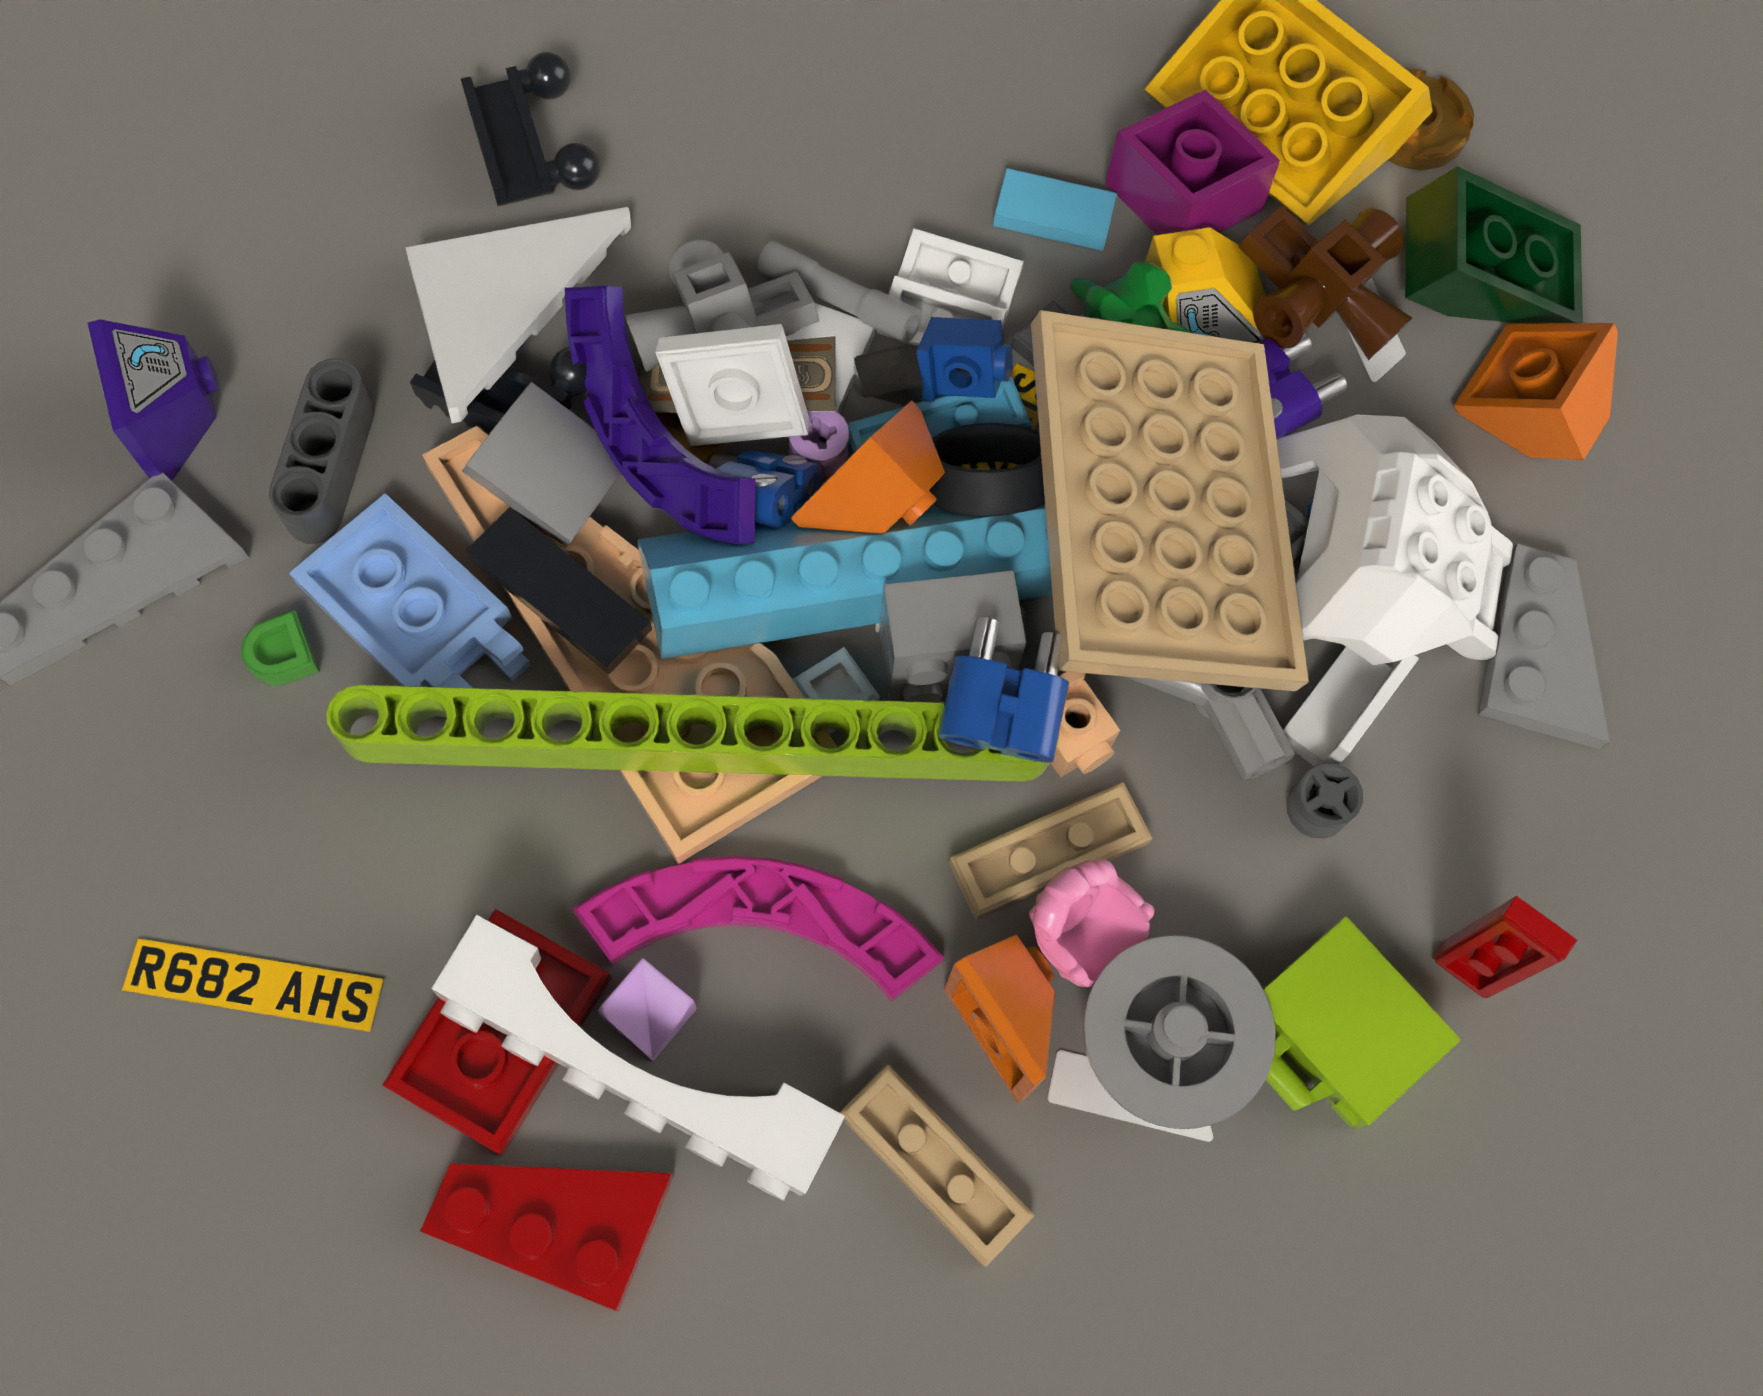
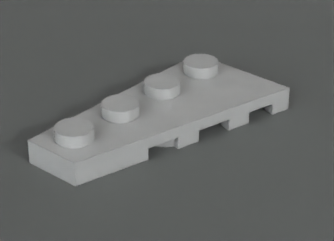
M163 472L160 475L153 476L0 602V679L9 686H12L86 646V638L112 624L120 628L142 616L139 610L172 592L177 597L200 585L201 583L198 578L224 564L230 569L249 557L238 543Z

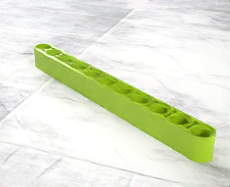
M356 685L338 692L329 702L326 711L327 725L345 751L354 759L367 763L1016 782L1034 780L1042 775L1049 763L1034 762L1000 754L1001 751L989 748L985 750L974 749L971 752L965 753L953 750L947 745L945 740L938 737L945 703ZM370 714L379 716L376 725L370 731L359 735L350 734L352 725L360 717ZM436 716L447 718L445 726L435 735L427 737L416 735L418 727L426 719ZM506 718L514 721L513 728L501 738L491 739L483 736L487 725L496 719ZM571 720L581 724L579 732L569 740L559 741L549 737L551 729L561 721ZM637 722L648 727V732L645 736L636 742L626 743L615 738L619 728L627 723ZM696 724L707 725L715 732L709 741L698 745L685 742L681 739V734L686 728ZM761 726L772 727L781 735L776 743L765 747L754 745L746 736L751 730ZM832 728L843 733L847 740L838 748L828 749L818 745L812 737L821 729ZM897 730L906 734L911 740L912 745L904 750L895 751L883 746L878 737L886 731Z

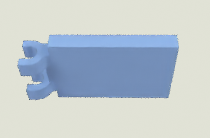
M386 493L289 572L295 583L400 686L473 688L460 675L485 653L512 682L531 666L529 660L521 653L524 650L522 645L507 631L502 629L512 619L507 606Z

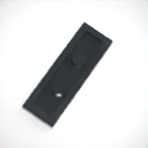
M511 507L466 549L469 559L608 675L652 631L651 622Z

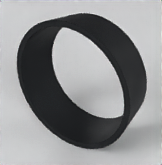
M977 423L954 427L932 438L945 474L929 489L937 498L933 503L936 507L964 515L1002 516L1028 511L1045 503L1039 432L1013 424ZM977 462H1005L1021 465L999 470H974L956 467Z

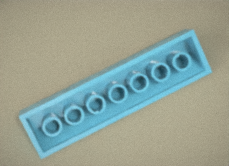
M1045 503L1028 511L1002 516L958 514L943 510L932 504L911 526L901 517L884 534L798 527L792 520L782 528L755 523V540L752 544H736L713 540L693 532L638 539V550L661 659L880 623L884 584L1014 570L1019 600L1052 595Z

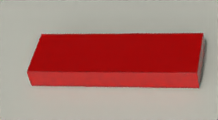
M1516 895L1444 940L1432 959L1435 960L1434 962L1484 999L1565 960L1578 940Z

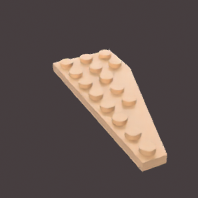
M477 426L422 454L427 468L474 541L510 507L462 472L466 463L488 436ZM591 517L588 518L567 547L526 519L645 616L652 626V631L608 675L505 589L568 691L805 699L777 656L761 643L661 659L639 550L607 525L602 527ZM637 722L627 723L619 728L615 738L626 743L636 742L645 736L648 732V727ZM696 724L686 728L681 734V739L689 744H704L713 737L715 732L707 725ZM761 726L751 730L746 737L754 745L765 747L776 743L781 735L772 727ZM826 729L819 730L812 737L821 747L828 749L838 748ZM619 770L678 864L822 777L812 775Z

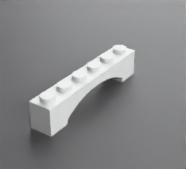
M478 915L475 916L431 988L440 999L446 1002L440 1011L441 1014L477 1033L483 1022L507 1035L501 1045L504 1049L535 1066H538L543 1056H546L568 1068L562 1080L599 1100L606 1089L630 1102L624 1114L655 1132L661 1133L666 1123L691 1136L685 1146L688 1150L720 1167L723 1166L727 1157L734 1159L752 1169L747 1179L750 1184L782 1201L785 1200L789 1190L799 1196L806 1194L845 1118L843 1114L786 1083L779 1087L775 1095L758 1097L727 1096L683 1087L655 1077L629 1064L591 1038L553 999L535 970L541 960L537 947Z

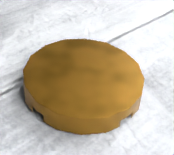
M1406 69L1429 87L1433 112L1388 161L1400 167L1416 170L1443 167L1456 159L1468 142L1474 125L1473 108L1468 96L1454 81L1440 75L1439 80L1425 76L1427 70Z

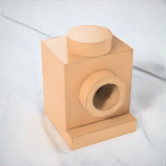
M1065 672L1059 676L1069 681L1059 731L1058 746L1055 751L1054 761L1050 762L1060 778L1076 768H1079L1083 774H1086L1105 763L1115 753L1111 747L1121 731L1084 680L1085 673ZM1074 713L1084 728L1077 729L1071 727L1066 722L1065 717Z

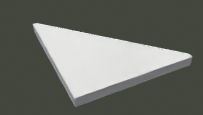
M628 207L405 247L451 423L461 422L468 414L467 406L483 388L488 390L516 360L515 352L531 334L534 336L538 335L563 306L562 299L565 296V287H573L576 283H583L607 256V248L619 234L622 236L626 235L631 229Z

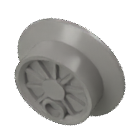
M1173 935L1150 938L1127 948L1110 961L1100 973L1089 993L1085 1006L1083 1020L1084 1044L1090 1065L1098 1081L1121 1107L1146 1122L1173 1129H1196L1221 1122L1243 1109L1254 1098L1270 1071L1275 1051V1024L1267 996L1253 973L1239 959L1211 942L1188 936Z

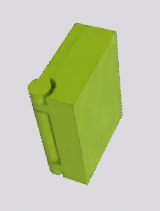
M1347 916L1331 927L1263 988L1271 1006L1275 1024V1051L1266 1081L1293 1111L1327 1098L1335 1112L1349 1127H1353L1355 1130L1372 1124L1461 1041L1458 1035ZM1284 1052L1312 1081L1314 1086L1311 1089L1303 1083L1280 1057Z

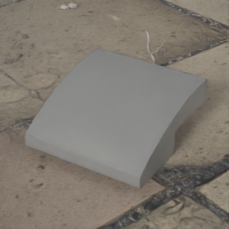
M532 382L490 432L462 470L463 473L565 547L572 542L620 475V471L607 453L595 429Z

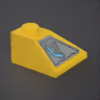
M1210 227L1153 236L1145 261L1163 268L1170 276L1172 289L1165 297L1163 307L1173 322L1182 325L1194 334L1253 343L1265 339L1255 325L1253 308L1255 303L1266 295L1256 264L1238 247L1239 244Z

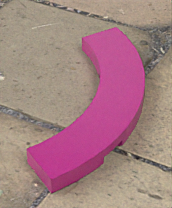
M742 856L699 858L691 860V863L670 866L653 872L648 870L601 890L572 909L612 966L643 947L682 932L720 926L762 927L787 932L833 951L858 968L893 1002L942 964L945 959L919 929L882 900L879 902L867 893L844 883L843 879L805 865L770 858Z

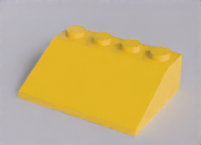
M1220 0L1144 89L1151 98L1165 109L1206 89L1280 160L1269 195L1307 226L1312 224L1391 158L1433 112L1430 91L1426 84L1317 0Z

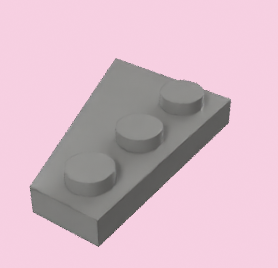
M1517 543L1512 549L1510 564L1505 569L1494 632L1498 635L1496 655L1488 659L1478 715L1600 750L1610 742L1577 560Z

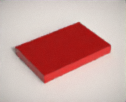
M495 908L488 921L538 948L541 960L535 970L540 980L557 1004L581 1028L611 980L610 973ZM438 997L382 1086L503 1157L559 1064L546 1056H543L538 1066L521 1059L501 1046L507 1035L484 1022L477 1033L459 1025L440 1013L446 1002Z

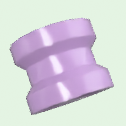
M836 411L808 412L810 419L808 435L789 437V456H802L807 461L820 464L823 469V482H826L848 460L849 427L844 417ZM819 436L825 438L828 441L826 443L820 441Z

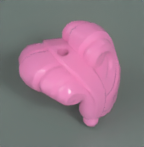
M1097 859L1093 861L1086 860L1072 867L1066 866L1057 873L1045 886V889L1036 896V905L1030 910L1029 916L1033 923L1036 940L1041 952L1047 958L1050 965L1058 971L1060 977L1080 987H1093L1103 969L1118 954L1139 942L1147 940L1149 936V921L1154 916L1155 909L1151 904L1145 902L1129 884L1117 876V872L1111 862L1106 859Z

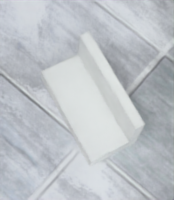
M1345 647L1283 729L1293 751L1313 766L1323 763L1339 765L1358 743L1419 658L1413 655L1401 659L1392 669L1386 664L1372 665Z

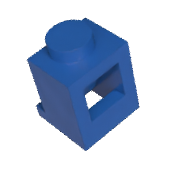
M931 317L917 348L922 400L934 402L937 395L996 397L1001 381H1009L1013 363L1011 345H1003L1001 320Z

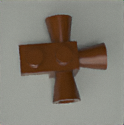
M1282 205L1250 231L1238 246L1279 288L1260 298L1255 303L1253 318L1261 335L1264 338L1272 339L1281 348L1296 346L1312 323L1319 328L1337 312L1369 361L1413 319L1364 286L1385 262L1399 255L1403 247V234L1398 223L1392 216L1382 210L1375 208L1365 209L1357 215L1352 224L1345 219L1318 242Z

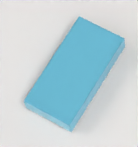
M1007 168L994 215L993 226L1103 251L1117 193Z

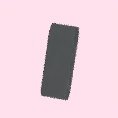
M343 359L321 361L312 367L307 374L270 485L269 499L272 507L288 532L296 540L306 544H317L326 541L337 532L342 522L374 418L375 408L358 369ZM349 394L342 400L331 402L337 396ZM333 446L326 454L314 456L321 448ZM316 500L315 504L309 509L296 511L303 502Z

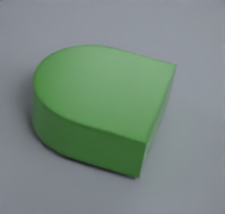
M295 610L258 623L249 630L243 639L241 646L242 660L253 676L265 684L274 686L285 685L320 672L301 618Z

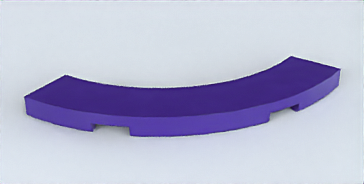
M608 285L565 287L566 325L573 365L586 363L587 366L584 384L589 397L583 402L599 439L617 469L629 485L650 506L661 508L679 521L681 527L690 532L718 541L736 544L754 543L755 478L735 476L703 463L675 440L659 420L643 391L631 358L623 313L622 287Z

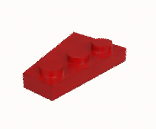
M450 1163L420 1232L619 1312L674 1175L672 1173Z

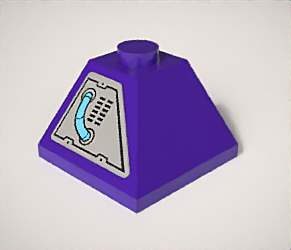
M102 319L88 322L113 432L149 479L163 472L173 481L217 417L211 393L220 391V387L208 356L198 358L184 335Z

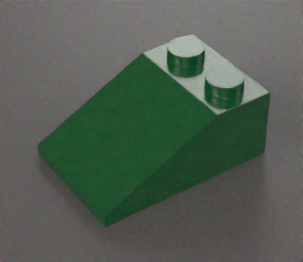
M1457 166L1406 197L1405 298L1450 317L1517 324L1583 323L1581 225Z

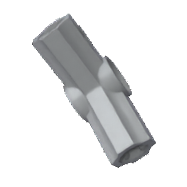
M1126 677L1192 702L1200 714L1211 720L1241 780L1254 779L1269 773L1290 761L1295 755L1260 688L1236 686L1238 692L1227 693L1219 689L1215 684Z

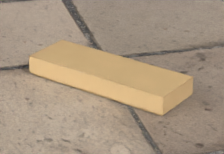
M1124 782L954 855L950 857L948 864L977 921L1042 892L1051 879L1066 866L1072 867L1086 860L1106 859L1110 862L1149 845L1153 838Z
M889 1065L840 1112L845 1116L844 1122L983 1267H987L1035 1216Z

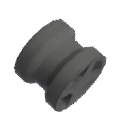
M1323 763L1312 767L1291 789L1286 800L1287 814L1291 823L1301 833L1311 838L1325 839L1336 835L1359 813L1363 804V789L1358 778L1349 769L1338 764ZM1320 807H1324L1326 809H1330V812L1317 809Z

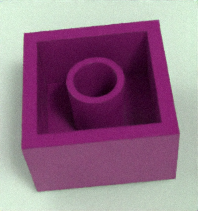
M1205 89L1117 132L1105 183L1117 193V196L1156 235L1209 227L1221 233L1263 211L1280 160Z

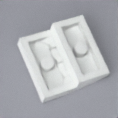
M913 228L899 274L894 276L888 294L922 312L920 327L914 338L908 343L919 346L931 317L1001 320L1003 330L1023 270L1024 261ZM877 330V334H880V335H884V336L893 338V337H891V336H889V335H887V334H885V333H883V332Z

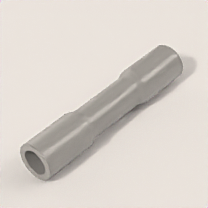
M770 241L761 251L758 259V271L761 274L776 279L797 271L811 295L857 316L862 323L903 343L910 342L916 335L922 320V312L919 309L879 290L861 286L820 266L816 260L776 241Z

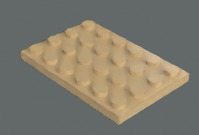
M1040 310L1031 323L1055 634H1060L1058 671L1297 691L1306 685L1309 680L1264 344Z

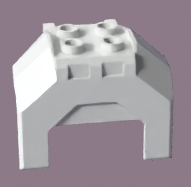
M1357 414L1289 434L1277 440L1282 478L1319 470L1296 582L1303 640L1319 639L1343 644L1372 665L1396 662L1445 644L1460 655L1470 659L1488 660L1496 655L1498 635L1493 631L1502 570L1503 567L1510 564L1513 543L1491 526L1489 514L1473 482L1430 437L1405 417Z

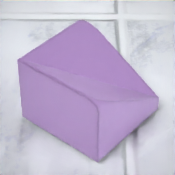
M642 958L601 1005L598 1013L605 1022L649 1059L654 1061L695 1013L697 1007L695 1001Z

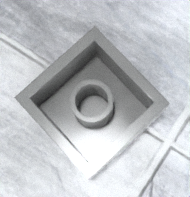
M1014 570L884 584L879 639L888 701L937 703L943 696H947L954 659L957 656H969L976 621L979 617H988L980 658L982 656L988 623L993 618L999 622L992 661L1005 663L1007 668L1018 670L1026 646V638Z

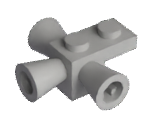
M695 240L682 245L670 259L669 276L678 287L684 306L624 315L633 343L646 373L659 365L655 351L658 338L776 324H782L785 336H789L799 331L800 328L819 322L815 302L797 271L747 289V285L730 252L723 254L716 244L706 240Z

